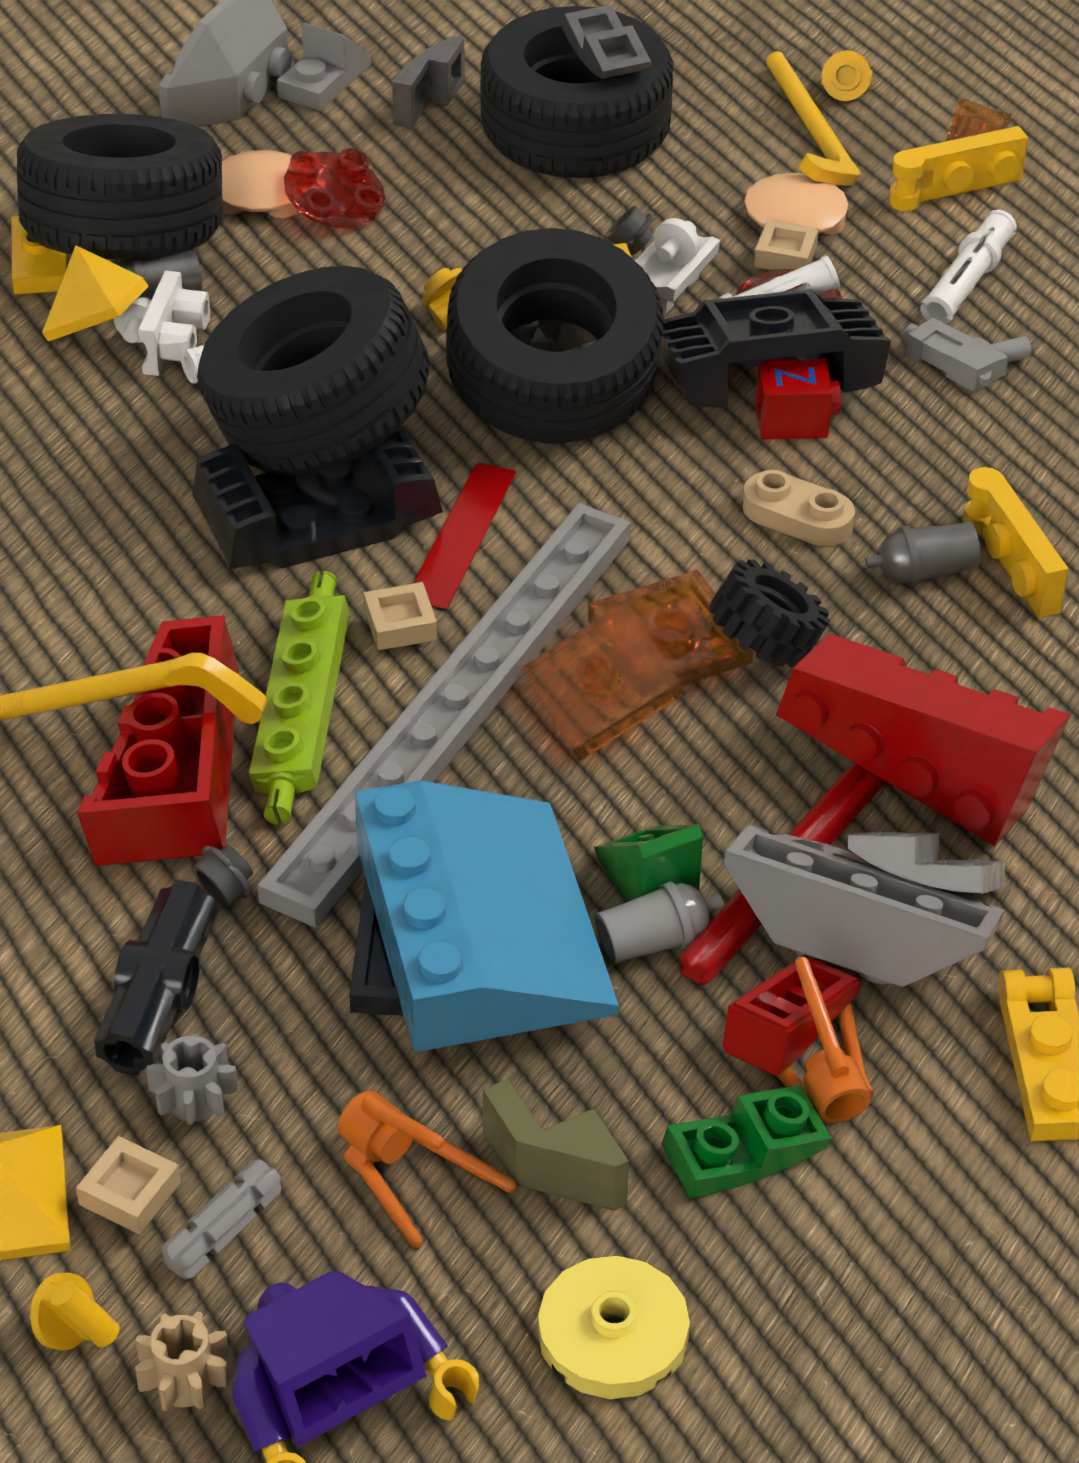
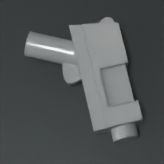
M935 318L925 321L920 326L914 323L909 324L901 338L902 343L907 345L906 357L918 363L922 360L945 371L946 378L973 392L1005 376L1008 362L1031 356V344L1026 336L990 344L982 338H972Z

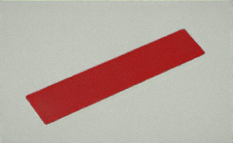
M476 463L413 582V584L423 582L432 607L448 609L516 475L515 470L483 463Z

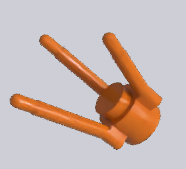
M799 957L795 961V966L824 1050L815 1053L807 1060L804 1082L801 1081L790 1067L777 1075V1077L786 1087L802 1085L823 1122H844L858 1116L867 1109L871 1103V1096L874 1094L864 1069L852 1005L849 1003L838 1015L845 1049L844 1053L840 1049L809 961L805 957Z
M367 1090L358 1094L345 1107L339 1118L338 1134L351 1144L344 1153L343 1160L361 1174L396 1228L400 1230L412 1248H419L423 1243V1239L373 1165L375 1162L380 1161L386 1164L396 1162L407 1152L412 1141L417 1142L508 1193H512L517 1189V1183L514 1179L444 1140L441 1135L428 1129V1127L409 1118L374 1090Z

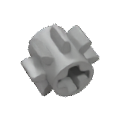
M198 1034L177 1038L170 1044L162 1043L163 1064H152L146 1068L149 1091L154 1092L156 1095L158 1113L164 1115L172 1112L178 1119L186 1121L187 1125L206 1120L214 1114L219 1116L224 1114L222 1094L238 1092L236 1067L228 1063L227 1045L220 1043L214 1046L209 1040L198 1036Z

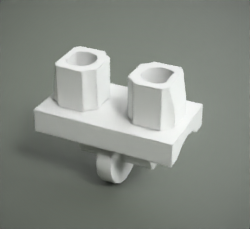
M677 218L663 221L654 232V241L635 260L651 278L650 280L657 288L656 291L660 296L663 315L674 306V301L687 287H691L699 278L700 272L718 253L720 240L715 237L698 236L696 227L692 222Z
M165 270L152 300L146 297L137 298L120 317L113 319L116 329L125 341L129 343L143 342L148 353L142 365L143 374L159 376L166 360L181 362V351L186 348L196 347V329L205 330L210 320L209 293L182 289L181 272Z

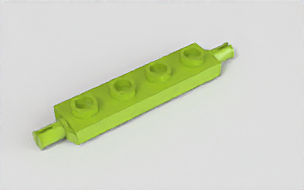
M319 571L313 574L307 598L285 601L265 695L267 703L260 719L249 770V776L255 792L268 795L263 815L266 821L274 825H279V818L283 825L291 820L293 800L297 793L317 788L350 616L345 595L334 596L337 585L336 577L327 571H323L322 578Z

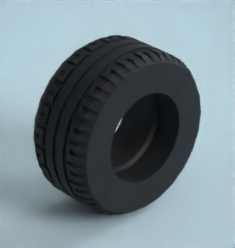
M567 6L548 8L531 12L512 20L496 33L482 54L480 104L481 123L485 135L502 155L515 164L534 172L556 177L587 178L605 176L624 171L641 163L662 144L669 133L673 95V59L667 46L650 27L633 17L616 12L623 27L633 25L651 60V66L648 70L601 79L582 62L562 29L564 14L596 7Z
M83 115L42 124L32 129L17 148L19 221L31 238L46 248L72 255L75 245L104 259L163 257L199 247L210 240L222 223L221 149L210 134L195 125L175 119L149 115Z
M545 228L526 230L502 238L475 255L470 260V263L464 266L462 272L458 274L456 282L451 289L446 335V363L451 383L457 390L459 397L464 400V403L483 421L506 434L527 441L552 444L577 442L613 430L636 413L649 396L655 382L663 327V308L660 303L659 293L656 291L657 288L650 280L651 278L647 272L626 252L594 235L578 230ZM558 320L585 329L598 341L574 351L551 352L528 346L509 332L520 325L533 321Z
M330 266L300 272L274 282L251 295L231 310L214 328L204 344L199 361L197 379L199 391L229 445L236 444L249 465L263 471L281 475L307 474L329 469L353 460L378 446L396 432L412 415L424 394L430 370V361L426 347L400 292L392 282L364 268Z

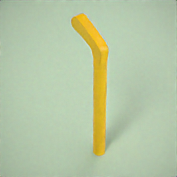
M771 53L766 60L768 68L826 157L822 158L807 153L798 165V168L809 178L817 182L843 186L854 185L861 174L860 170L850 159L783 53Z
M190 653L168 661L1 695L0 721L177 685L198 686L208 691L223 703L241 722L254 724L262 717L267 697L240 675L216 659L204 653Z

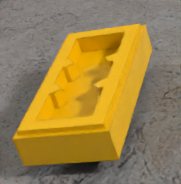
M11 216L12 284L14 294L58 292L67 269V254L46 248L35 242L21 225L19 216Z

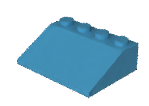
M422 780L355 791L357 848L414 1053L619 1015V1004L550 803Z

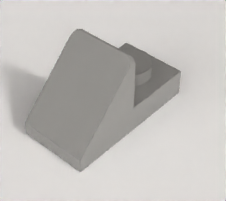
M303 23V58L277 80L278 98L321 111L372 64L371 55L342 34Z

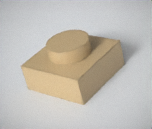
M767 220L755 249L754 267L773 270L779 274H787L810 264L817 248L819 228Z
M423 582L363 592L364 611L377 650L437 640V620Z
M118 1136L77 1185L78 1203L80 1206L140 1235L181 1183L179 1164Z

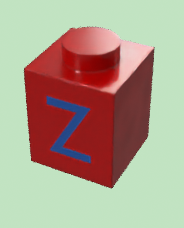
M826 358L810 361L768 359L766 364L758 366L755 407L761 440L828 438L830 416L840 414L841 390L839 381H830Z

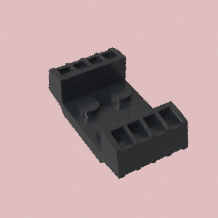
M813 289L704 300L694 312L663 319L660 347L664 362L689 405L722 407L728 406V364L730 363L746 367H756L766 364L768 359L792 357L802 361L826 358L828 371L835 381H839L840 389L843 393L853 392L882 383L891 340L884 335L883 329L878 327L876 320L869 315V311L863 307L860 299L822 298Z
M402 426L378 446L357 458L329 469L307 474L281 475L267 472L254 476L240 448L236 444L212 451L199 457L197 460L193 497L217 540L230 569L272 563L280 568H286L394 539L404 527L443 512L435 480Z

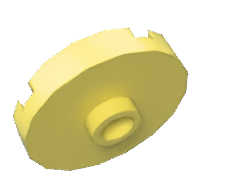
M621 1256L591 1258L564 1270L545 1290L538 1313V1335L541 1354L552 1369L553 1364L556 1370L565 1376V1383L579 1392L606 1399L641 1396L656 1388L658 1380L666 1377L670 1371L672 1375L681 1365L689 1339L690 1321L686 1301L670 1277L646 1262ZM618 1317L624 1319V1321L610 1323L603 1318Z

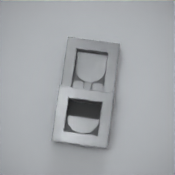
M612 4L564 14L562 29L582 62L596 76L604 79L650 69L651 60L633 25L623 27Z
M453 36L439 42L419 54L399 72L392 81L393 125L412 129L429 102L445 106L450 104L465 81L464 37Z

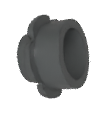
M633 206L613 223L605 237L612 244L626 243L630 254L634 255L654 235V232L649 228L653 216L650 213L644 215L636 206Z
M229 845L224 846L221 850L210 846L202 848L203 857L192 866V872L203 888L224 906H229L239 896L247 898L250 895L247 879L253 875V871L246 860Z

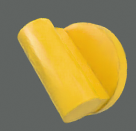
M848 50L840 51L833 54L823 65L821 85L824 86L826 92L834 99L853 101L871 89L873 70L870 69L867 60L859 53Z
M443 268L433 274L424 285L426 292L422 298V305L431 313L435 323L443 331L447 329L451 289L463 268L453 270Z
M64 1272L52 1274L39 1285L34 1294L30 1310L31 1326L35 1337L43 1346L49 1349L64 1351L75 1348L83 1340H91L97 1347L103 1348L110 1345L117 1338L120 1331L119 1324L94 1301L89 1284L81 1276Z

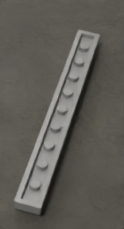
M580 503L576 505L257 885L260 904L315 928L363 870L356 842L355 791L420 780L434 782L630 541V521Z

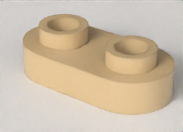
M766 470L757 473L745 482L743 512L751 521L818 546L838 545L845 542L852 535L855 516L854 505L846 496L837 491L818 486L779 470Z

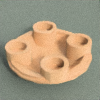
M256 150L232 155L222 161V213L234 215L243 211L268 212L269 215L275 218L291 217L298 211V201L306 195L312 185L311 171L302 160L288 153Z
M802 173L775 174L760 179L748 189L744 200L748 215L762 227L765 226L767 220L819 228L818 234L829 235L840 233L844 229L848 209L846 196L836 185L814 181Z

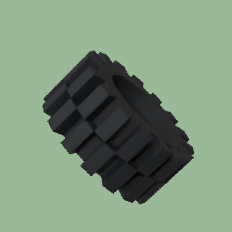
M756 560L738 561L710 602L709 612L714 614L712 617L714 623L725 627L722 633L729 639L737 638L740 641L738 647L746 652L749 648L756 651V658L766 662L768 657H770L776 666L784 667L787 664L790 668H793L813 649L829 625L830 619L827 618L829 615L827 609L819 606L822 601L816 595H808L806 593L808 587L802 582L795 584L789 580L792 575L782 570L778 574L772 565L763 563L760 566Z

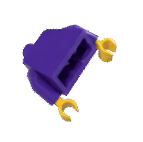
M341 1271L328 1272L298 1289L289 1283L282 1282L270 1286L261 1295L257 1305L258 1310L248 1314L244 1321L250 1345L244 1348L238 1355L232 1395L254 1453L263 1452L267 1463H306L301 1456L288 1452L285 1442L292 1438L298 1447L425 1378L427 1376L425 1368L433 1378L428 1397L429 1406L439 1418L447 1421L453 1420L457 1409L455 1399L445 1389L446 1387L458 1388L464 1393L466 1399L471 1404L475 1402L479 1389V1375L475 1367L463 1360L447 1359L443 1351L448 1345L414 1298L405 1291L367 1286Z

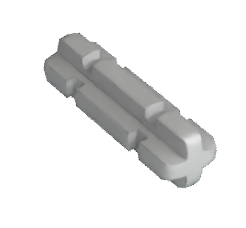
M261 1159L249 1162L234 1177L238 1182L237 1185L230 1182L226 1184L187 1221L191 1227L189 1230L180 1228L162 1245V1261L166 1267L174 1271L182 1279L186 1280L194 1277L210 1261L206 1256L208 1252L212 1255L218 1254L257 1216L253 1210L255 1207L260 1210L264 1209L281 1193V1177L274 1168L269 1167Z

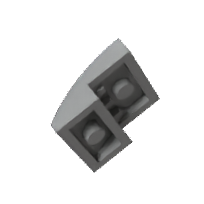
M867 832L848 835L849 850L880 869L906 880L934 888L984 894L1004 888L1005 861L939 859V833Z

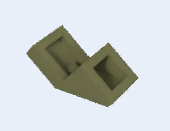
M509 1079L483 1089V1134L510 1177L516 1181L518 1186L610 1210H616L627 1205L629 1160L594 1109L542 1130Z

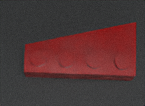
M224 615L162 621L142 665L168 661L190 653H204L238 674L239 672ZM177 685L137 693L131 705H124L117 722L120 733L112 751L104 752L96 769L98 782L92 796H84L77 812L95 866L203 856L202 848L205 846L221 850L226 845L235 715L208 691L198 686Z
M830 633L793 667L776 716L995 847L1029 808L1070 714L1050 707L1044 713L1020 706L1018 705L1019 697L996 689L988 695L958 685V676L935 669L931 674H926L908 668L905 665L904 658Z

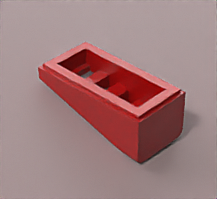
M803 955L801 957H805L809 961L832 1023L858 995L861 981L845 972L807 955ZM795 961L728 1005L723 1037L724 1050L726 1053L774 1076L789 1068L819 1037L803 989L800 988L802 983L795 966Z

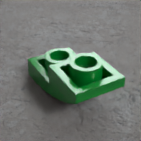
M802 1085L738 1095L731 1115L668 1125L661 1145L689 1199L733 1189L783 1171L828 1148L832 1138Z

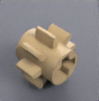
M197 1311L193 1316L174 1315L170 1317L166 1313L162 1314L161 1322L156 1325L151 1336H137L136 1347L140 1363L135 1366L138 1389L140 1392L157 1388L162 1410L168 1411L172 1406H195L200 1410L204 1408V1400L211 1393L213 1386H228L227 1362L224 1360L229 1356L227 1334L225 1331H216L208 1334L201 1312Z

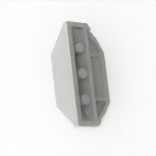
M222 0L197 23L177 56L172 75L166 73L158 85L161 117L186 122L197 127L240 120L256 103L263 99L264 95L277 83V80L290 69L292 63V53L288 49L287 27L273 0Z
M747 825L727 848L723 860L727 870L773 943L793 949L800 957L807 955L820 962L828 961L857 971L862 978L877 984L892 983L904 987L983 951L1002 922L1004 909L992 904L983 903L978 897L967 892L945 890L912 882L880 869L855 853L788 834L772 835L763 828Z

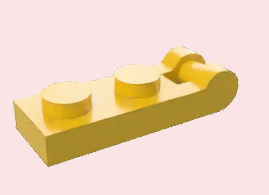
M1019 126L900 151L894 155L892 173L897 179L890 188L889 204L898 211H912L919 207L920 202L1020 181L1023 175L1028 136Z
M981 467L974 469L969 475L967 487L968 496L972 500L965 505L962 523L969 521L973 523L977 534L982 535L985 539L986 547L991 557L1000 561L1011 577L1015 592L1018 596L1026 599L1038 618L1060 614L1069 568L1005 477L993 468Z
M1070 967L1049 968L1046 975L1025 976L1022 969L1001 970L998 979L999 1001L1030 1141L1079 1140V1012L1075 1000V981L1072 969ZM1028 1003H1048L1049 1011L1030 1012Z

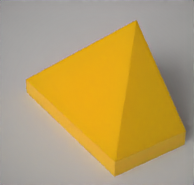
M75 245L42 334L49 342L120 317L149 286L143 277Z
M61 1125L0 1133V1260L71 1251Z

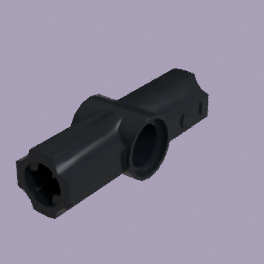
M176 880L172 886L161 888L139 940L129 939L121 950L115 971L114 997L94 1040L96 1057L105 1060L116 1072L138 1076L140 1071L146 1069L148 1065L155 1064L161 1051V1044L166 1039L176 1012H187L193 1002L199 980V957L217 916L216 898L207 895L200 888L199 884Z

